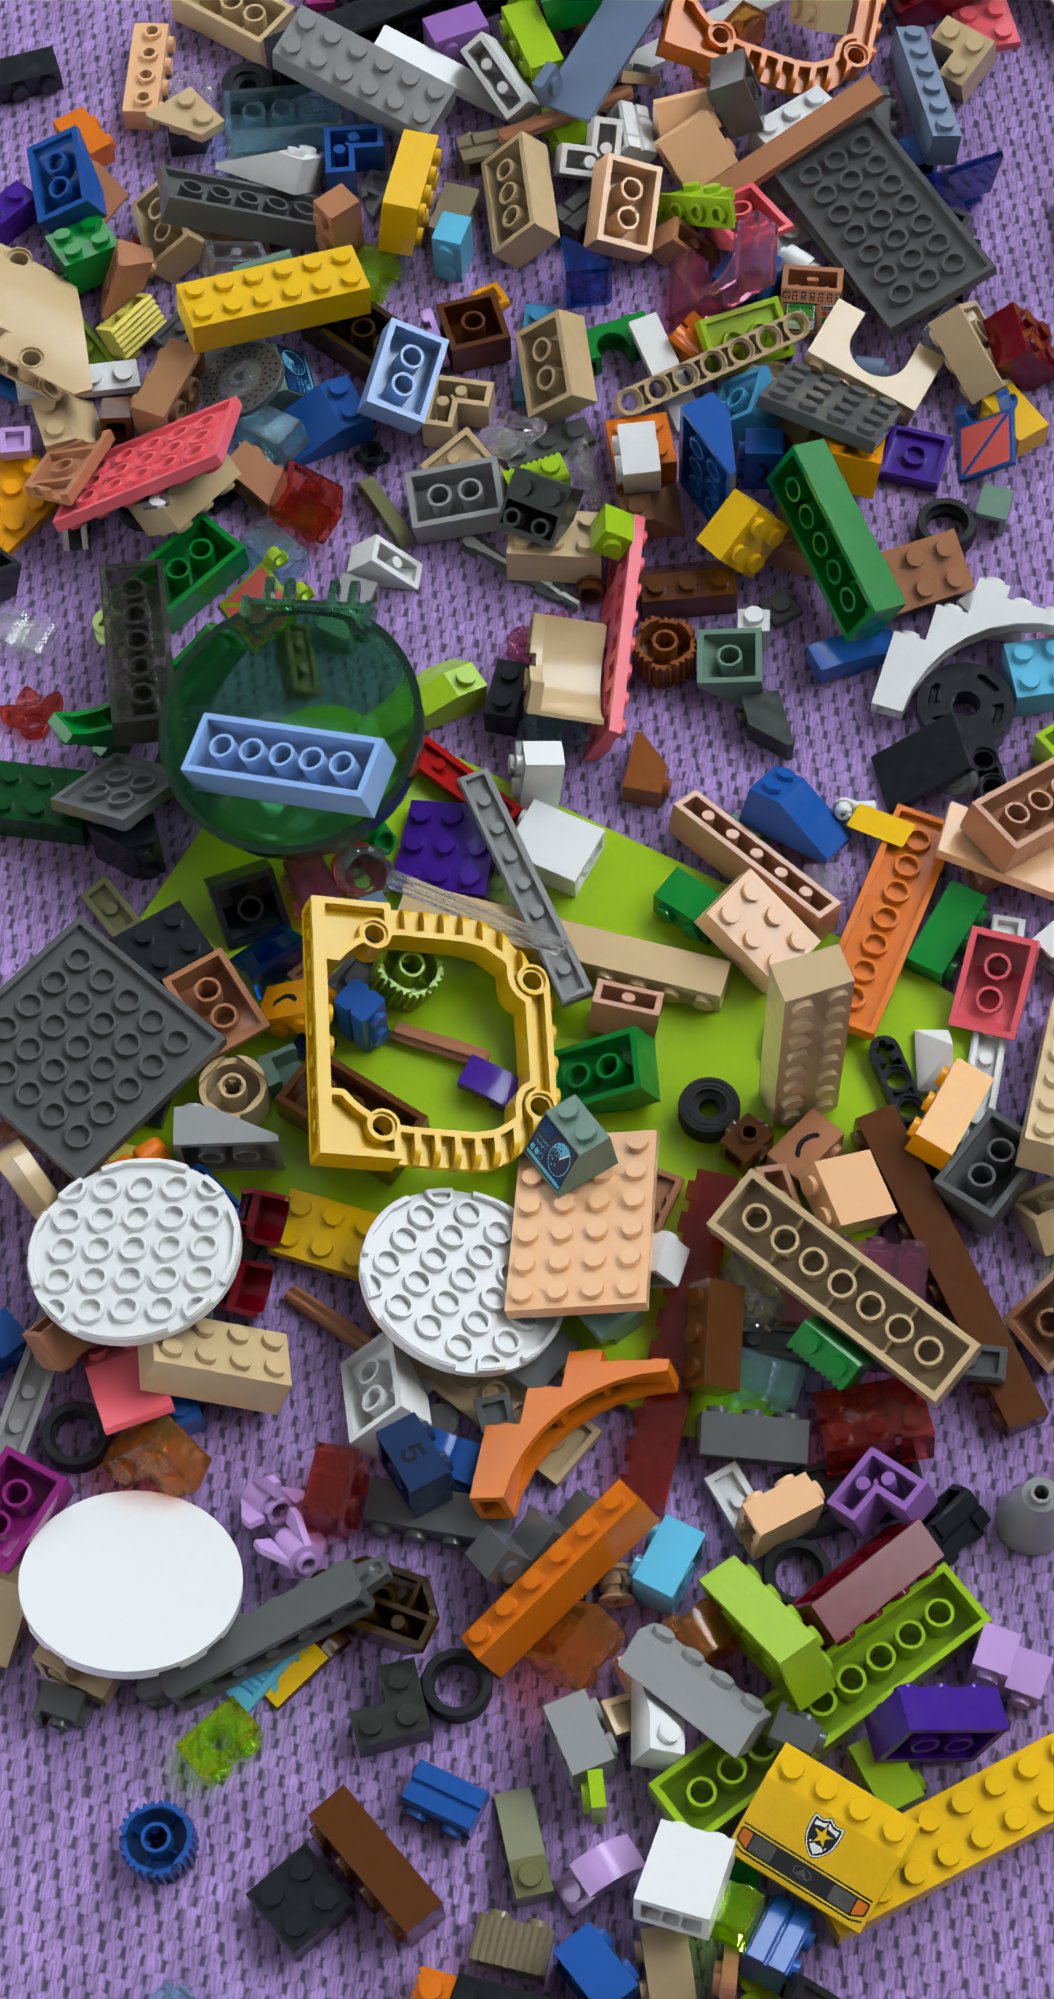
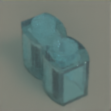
M742 1346L740 1392L733 1393L732 1397L749 1403H753L754 1398L762 1399L768 1402L766 1408L777 1412H788V1408L795 1410L798 1407L809 1366Z

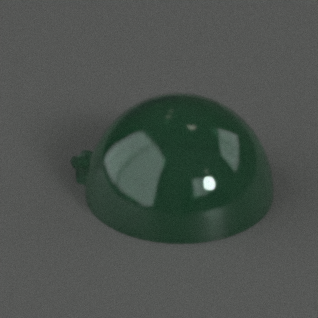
M266 577L262 598L242 595L240 612L220 622L207 632L192 647L174 673L161 708L159 721L160 757L166 779L180 805L195 822L218 840L245 853L267 859L306 860L320 858L340 852L367 838L380 828L402 803L414 781L423 754L425 739L423 698L415 672L407 656L393 637L376 623L378 610L374 603L367 600L365 603H360V581H351L347 602H340V580L330 581L327 601L295 599L296 579L289 577L286 578L282 599H276L275 577ZM204 712L384 738L397 760L375 818L195 790L180 769Z

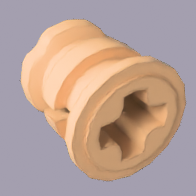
M617 1562L599 1581V1590L603 1593L598 1598L600 1606L605 1608L628 1607L635 1602L634 1596L629 1594V1591L632 1589L630 1579L628 1578L631 1567L627 1563Z

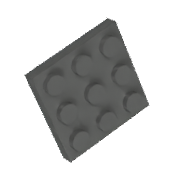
M115 752L50 798L54 811L109 826L120 831H127L132 829L136 823L147 815L155 812L158 807L169 799L177 796L180 791L191 783L180 769Z

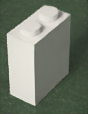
M534 799L529 809H523L517 821L518 833L542 883L576 898L605 848V829Z
M661 1819L633 1898V1919L709 1941L735 1862L736 1840L728 1838L720 1832H706L692 1828L681 1821L671 1822Z

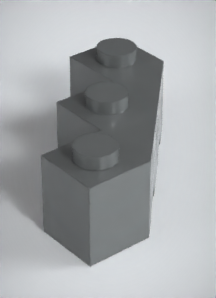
M577 1489L556 1518L532 1507L511 1536L486 1525L465 1555L487 1580L509 1589L598 1499Z

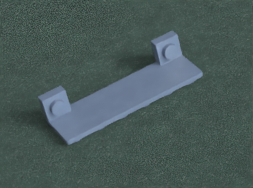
M604 0L560 70L557 64L546 61L535 78L532 86L540 106L590 123L591 118L595 116L667 0Z

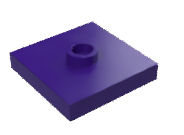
M895 425L890 431L885 445L878 479L937 493L953 437Z

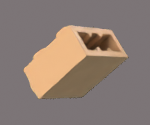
M699 110L652 143L679 189H683V184L692 181H699L700 185H705L738 162L734 155L737 153V149L728 137L724 138L719 130L722 127L721 122L714 112L709 113L708 110Z
M870 1149L815 1161L797 1176L801 1190L808 1200L814 1217L839 1236L879 1227L897 1213Z
M806 1472L796 1477L793 1474L786 1475L774 1484L775 1488L765 1493L761 1490L755 1491L742 1501L743 1504L741 1505L734 1530L753 1561L769 1553L781 1542L795 1539L816 1528L824 1506L825 1496L818 1482L815 1480L811 1481Z

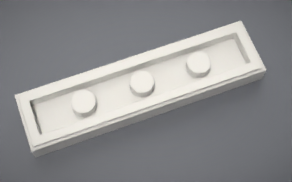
M656 312L628 322L627 328L650 377L679 364ZM679 370L676 376L680 384L687 386L689 383L683 370ZM652 382L660 398L662 396V388L659 384ZM692 390L662 403L676 434L680 433V407L696 400Z

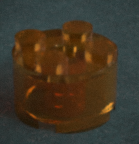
M704 1598L695 1603L690 1608V1612L681 1618L678 1614H673L661 1623L672 1630L675 1634V1639L684 1646L692 1647L704 1656V1661L714 1669L716 1668L714 1663L723 1653L729 1658L740 1645V1642L709 1598Z

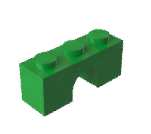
M644 310L634 314H627L620 319L601 323L586 330L593 376L602 374L601 354L607 350L622 352L630 364L642 360L627 325L630 321L646 316Z

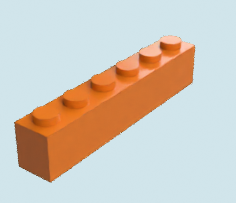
M619 1479L460 1638L481 1663L502 1678L660 1519L636 1493Z

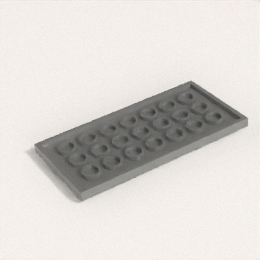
M873 110L864 114L772 176L840 268H844L846 276L891 335L997 274L996 266Z

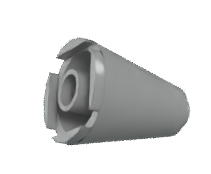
M1034 1477L1007 1492L997 1505L995 1524L998 1535L1006 1546L1015 1552L1023 1555H1044L1054 1550V1482L1048 1478Z

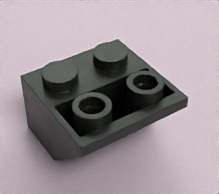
M515 467L495 527L553 549L574 521L584 490L530 469Z

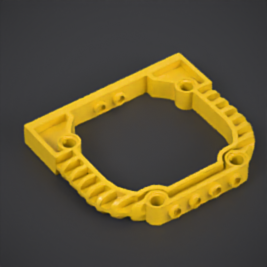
M311 895L302 908L310 1166L392 1172L395 1167H406L407 1169L419 1168L431 1171L445 1170L447 1172L479 1173L493 1171L514 1161L523 1152L544 1113L558 1105L561 1100L560 1089L556 1088L559 1061L558 1057L554 1056V1043L557 1035L556 1026L552 1025L554 996L550 994L549 978L545 970L538 965L529 964L522 950L519 949L517 951L504 933L499 930L495 931L488 927L487 923L480 920L475 921L460 915L456 917L442 913L437 915L423 911L418 913L409 912V910L404 909L391 910V903ZM366 937H370L375 943L370 942ZM383 950H399L455 956L475 962L493 975L496 979V992L499 1002L505 1010L514 1015L518 1091L505 1106L504 1125L496 1130L479 1132L400 1125L398 1117L392 1111L380 1108L370 1112L360 1105L346 1089L332 1088L330 1057L334 1051V1037L330 1036L329 1025L333 1019V1005L328 1004L327 974L330 975L338 966L352 957L367 963L377 960ZM524 983L530 986L531 989H528ZM531 1108H533V1109H535L536 1111H538V1113L540 1114V1116H538V1115H536L535 1113H533V1111L531 1110ZM373 1127L379 1128L384 1136L376 1133Z

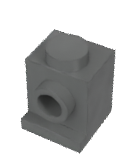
M44 1680L31 1716L36 1724L43 1726L45 1720L48 1719L49 1726L69 1732L70 1727L81 1729V1727L87 1728L92 1719L94 1707L90 1705L91 1700L86 1692Z
M781 1701L768 1735L767 1746L781 1751L787 1742L812 1757L814 1752L821 1755L828 1732L821 1730L822 1725L816 1723L817 1719L812 1715L802 1711H795L794 1714L788 1712L789 1704Z

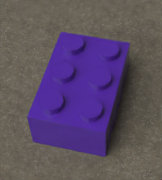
M913 1683L901 1684L895 1687L894 1692L883 1702L879 1703L876 1709L864 1720L875 1763L972 1762L1009 1730L998 1687H982L979 1683H971L963 1687H949L947 1683H938L930 1687H916Z

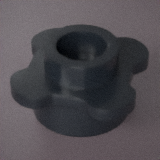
M377 441L364 442L360 446L359 451L354 453V461L361 463L367 473L376 472L380 465L389 463L391 459L389 452H384L383 446Z

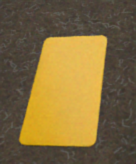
M864 804L857 806L847 823V826L899 847L905 845L915 828L913 823Z

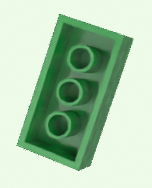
M204 513L198 514L192 519L193 524L182 533H176L110 589L115 609L158 646L249 569L246 547Z

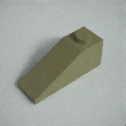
M531 1787L494 1794L517 1908L555 1900Z

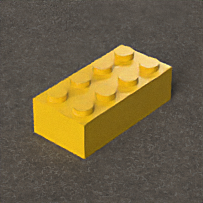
M408 129L403 130L382 201L377 250L413 257L415 246H421L424 235V228L422 227L427 226L429 209L432 208L435 191L432 190H437L440 173L437 172V167H435L440 166L443 149L437 148L439 135Z

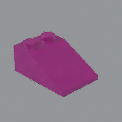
M7 1445L0 1454V1571L9 1575L22 1561L32 1539L50 1519L64 1510L75 1492L67 1478Z

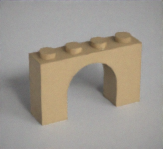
M839 298L809 347L802 363L810 366L811 371L820 375L826 373L836 376L840 379L839 383L851 387V385L861 386L868 390V395L871 397H888L897 402V406L904 408L897 423L908 425L944 363L945 357L919 343L907 365L899 373L887 377L867 373L856 364L850 352V342L857 332L865 312Z

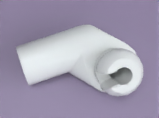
M840 797L833 803L832 810L837 819L847 820L851 818L859 804L876 809L875 800L855 801L847 797Z

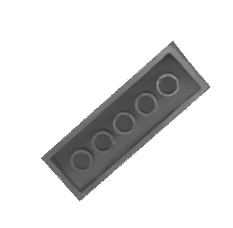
M161 164L158 165L155 175L160 195L161 223L319 252L315 239L317 235L316 225L313 221V200L320 197L319 195L308 193L292 195L263 184Z

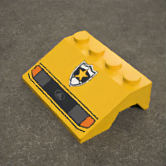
M786 1742L763 1779L731 1839L736 1840L735 1858L860 1935L883 1896L892 1876L916 1839L921 1825Z

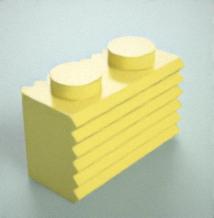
M138 293L110 318L104 320V322L96 327L97 333L114 359L130 360L138 357L141 353L140 348L147 342H150L151 337L167 322L151 294Z

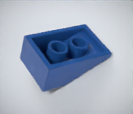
M74 125L26 148L37 222L40 226L52 234L60 228H67L87 217H93L98 214L101 218L107 217L103 189L78 126Z
M348 374L317 385L265 424L278 452L283 455V461L288 471L374 439L371 418L357 413L361 398Z
M777 765L749 789L738 820L824 865L852 837L848 829L835 817V814L805 779L795 775L791 769Z

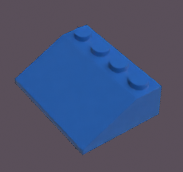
M713 391L680 407L678 481L708 522L734 490L736 484V466L730 419L731 411L728 404L723 400L720 401Z

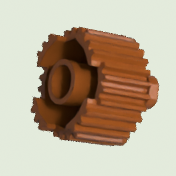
M653 615L650 620L646 618L645 623L641 622L640 631L637 630L636 636H634L636 639L633 650L635 673H638L639 678L643 677V682L648 681L649 685L656 689L665 690L668 687L672 688V685L677 687L679 682L685 683V679H689L690 675H693L697 661V639L695 638V630L691 629V624H687L685 619L674 621V618L668 620L665 617L664 620H661L660 617H654Z

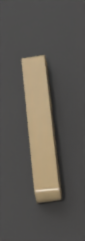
M802 312L789 313L621 390L612 399V409L620 418L642 413L801 340L810 331V321ZM789 320H794L798 323L800 327L798 335H793L789 332L787 328ZM762 332L768 333L771 336L772 346L770 348L764 347L761 344L760 335ZM734 345H739L744 349L745 357L743 360H737L733 356L732 348ZM707 357L713 358L717 362L718 367L715 373H710L706 370L704 362ZM679 370H684L689 374L690 382L687 386L678 382L676 376ZM654 382L661 386L662 396L660 398L651 396L649 393L650 383ZM623 395H629L633 398L635 402L633 411H627L622 407L621 398Z

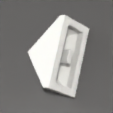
M914 1030L917 1088L920 1094H928L930 1091L936 1093L939 1086L934 1084L942 1068L944 1066L951 1068L953 1065V1042L949 1030Z

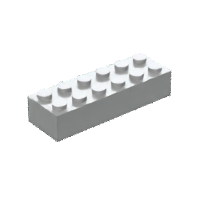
M303 5L299 7L272 51L273 69L375 124L382 123L383 128L399 137H402L404 129L436 135L455 104L456 87Z

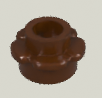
M587 575L580 578L576 583L578 598L587 604L600 602L607 590L606 584L602 583V580L595 575Z

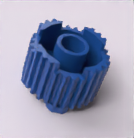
M159 1800L158 1804L151 1801L149 1806L144 1803L142 1804V1809L136 1807L134 1812L129 1811V1818H123L124 1825L119 1827L122 1835L119 1836L121 1856L129 1870L132 1871L135 1877L138 1876L142 1882L146 1880L151 1885L154 1881L157 1886L160 1883L163 1885L176 1883L179 1878H183L182 1873L190 1872L188 1867L194 1866L193 1859L198 1858L196 1853L199 1850L197 1831L182 1807L179 1808L175 1802L171 1805L169 1800H166L165 1803ZM165 1836L166 1843L162 1847L155 1849L152 1841L154 1839L160 1841Z

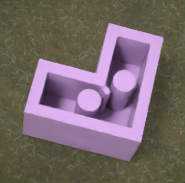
M985 1622L965 1683H979L982 1687H998L999 1694L1008 1698L1007 1702L1018 1709L1029 1710L1030 1706L1037 1708L1054 1658L1019 1646L1021 1634Z

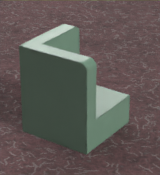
M984 483L975 510V516L999 522L997 535L1003 536L1015 490Z
M291 1043L256 1058L257 1063L264 1071L270 1097L273 1101L301 1066L297 1049L294 1043Z

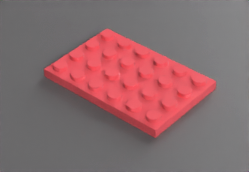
M237 395L110 448L74 503L70 506L59 505L52 522L57 531L62 532L69 528L76 530L82 527L88 520L96 517L97 519L105 518L117 508L122 506L129 508L138 503L141 498L149 495L157 496L166 491L168 487L177 483L185 485L199 474L204 472L211 474L219 470L223 465L243 406Z

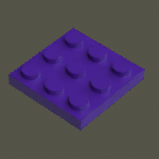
M411 800L390 884L393 893L403 894L407 881L487 901L496 865L466 803Z

